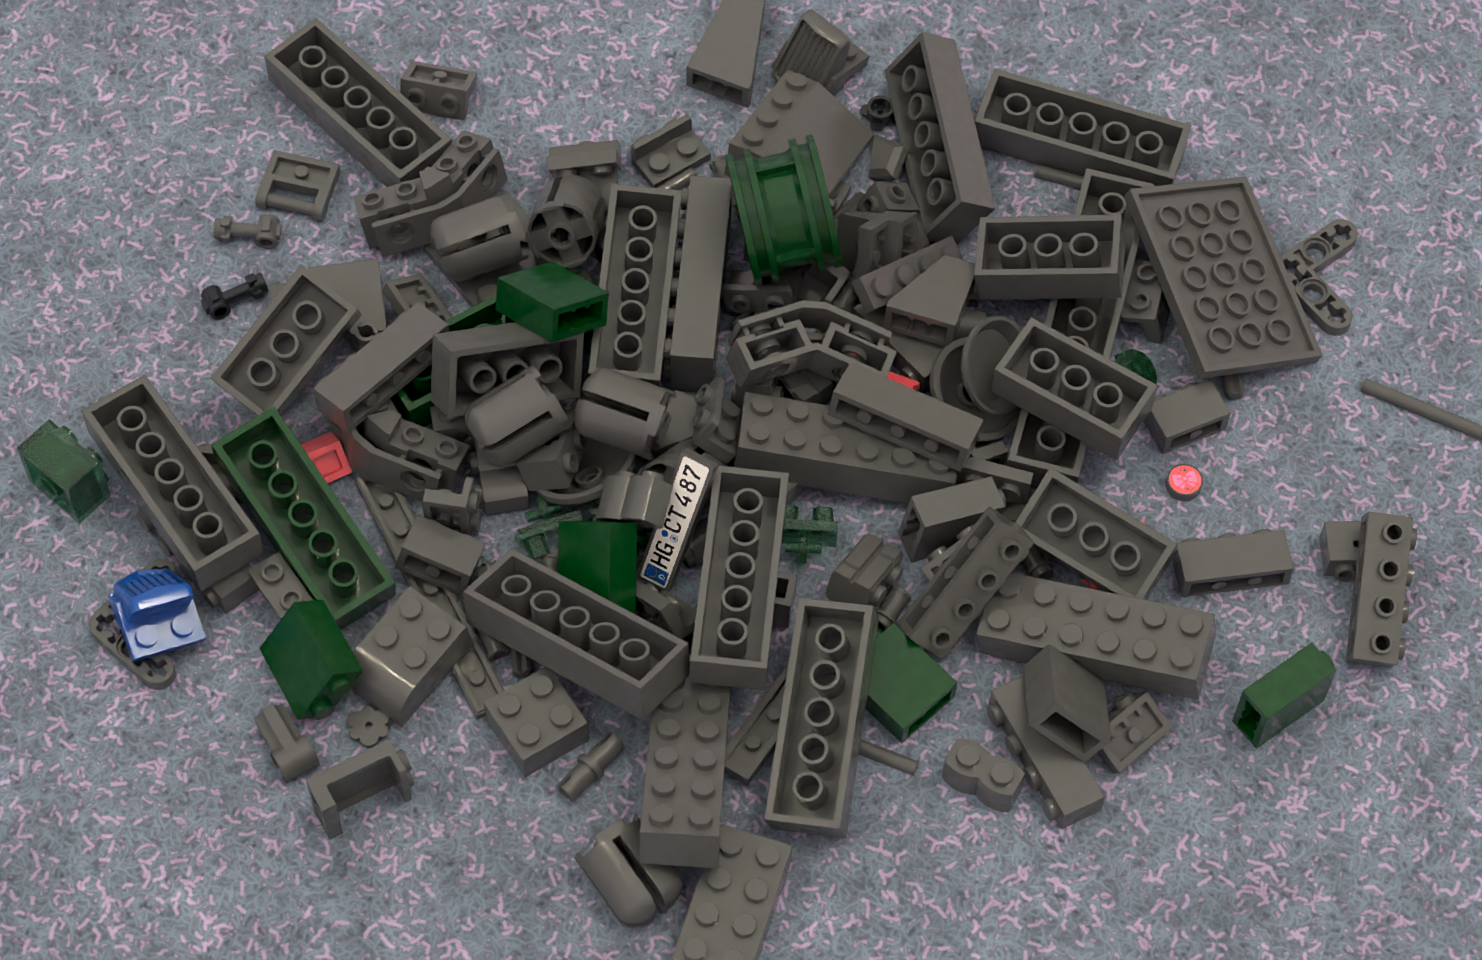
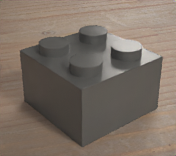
M543 667L483 702L487 723L524 778L589 741L588 722L553 671L547 667Z

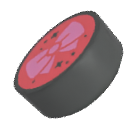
M1189 464L1174 466L1169 471L1166 479L1168 493L1180 501L1195 499L1200 494L1203 485L1201 472Z

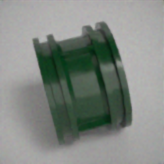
M813 134L805 136L806 143L797 145L795 138L788 140L789 148L782 153L755 158L751 155L750 149L743 150L744 158L734 160L732 153L725 155L756 287L763 285L762 278L771 276L773 283L779 282V273L782 270L811 263L816 265L818 272L825 271V263L833 262L835 268L843 267L832 207Z

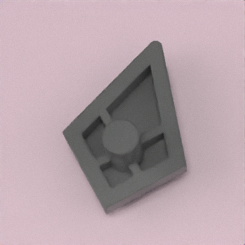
M876 134L873 140L869 178L874 181H889L900 178L905 172L903 163L908 149Z

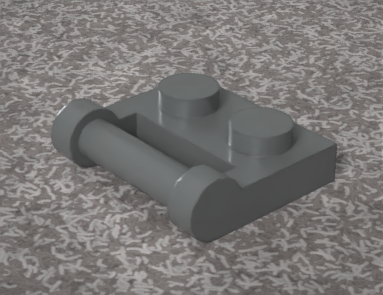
M273 150L256 195L255 205L262 209H268L269 206L312 216L313 220L323 222L341 172L340 165ZM275 187L316 196L315 202H310L272 192Z

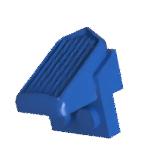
M165 568L137 570L114 584V593L109 594L108 599L119 631L122 630L132 662L205 641L206 637L193 600L194 593L192 587L180 575Z

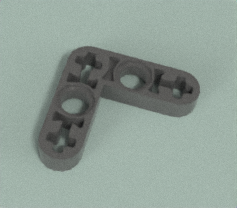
M1344 219L1332 221L1281 255L1285 268L1288 270L1296 269L1295 275L1291 272H1288V275L1304 312L1324 332L1333 336H1340L1349 330L1353 314L1349 306L1316 273L1348 253L1354 247L1358 236L1357 228L1353 223ZM1336 232L1339 235L1344 233L1348 235L1346 240L1341 237L1334 241L1331 247L1330 243L1334 240ZM1311 248L1319 249L1323 252L1324 258L1320 260L1311 259L1306 254V251ZM1297 280L1300 282L1298 287H1296ZM1313 289L1319 292L1322 298L1318 301H1310L1304 297L1303 292ZM1327 302H1329L1328 309L1325 307ZM1330 315L1334 317L1340 315L1343 317L1341 323L1338 320L1331 322L1329 320Z
M164 559L154 560L142 569L165 568L177 574L173 563ZM109 600L91 616L89 628L95 641L147 687L154 690H162L174 682L176 677L173 661L166 653L150 657L151 663L156 668L160 669L164 666L166 674L162 677L158 674L152 675L150 667L145 663L148 658L132 662L131 657H127L122 653L126 642L122 630L119 631ZM104 621L110 624L112 622L115 631L120 635L117 640H115L114 635L109 630L104 629L101 631L100 623Z

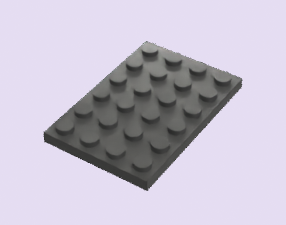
M1246 176L1134 188L1126 193L1124 198L1199 379L1316 363L1323 356Z

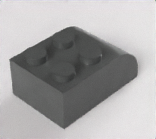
M409 586L354 650L353 654L363 672L353 683L351 690L374 708L381 710L389 716L391 721L402 728L472 646L473 641L466 626Z

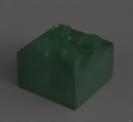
M49 419L17 447L29 482L80 524L111 496L107 484L109 478L102 469V458L91 447L83 448L77 443V437L68 427L63 425L60 428Z

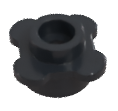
M875 96L869 100L868 104L861 106V116L869 120L871 129L875 131L883 130L884 126L889 123H896L891 99L886 96Z

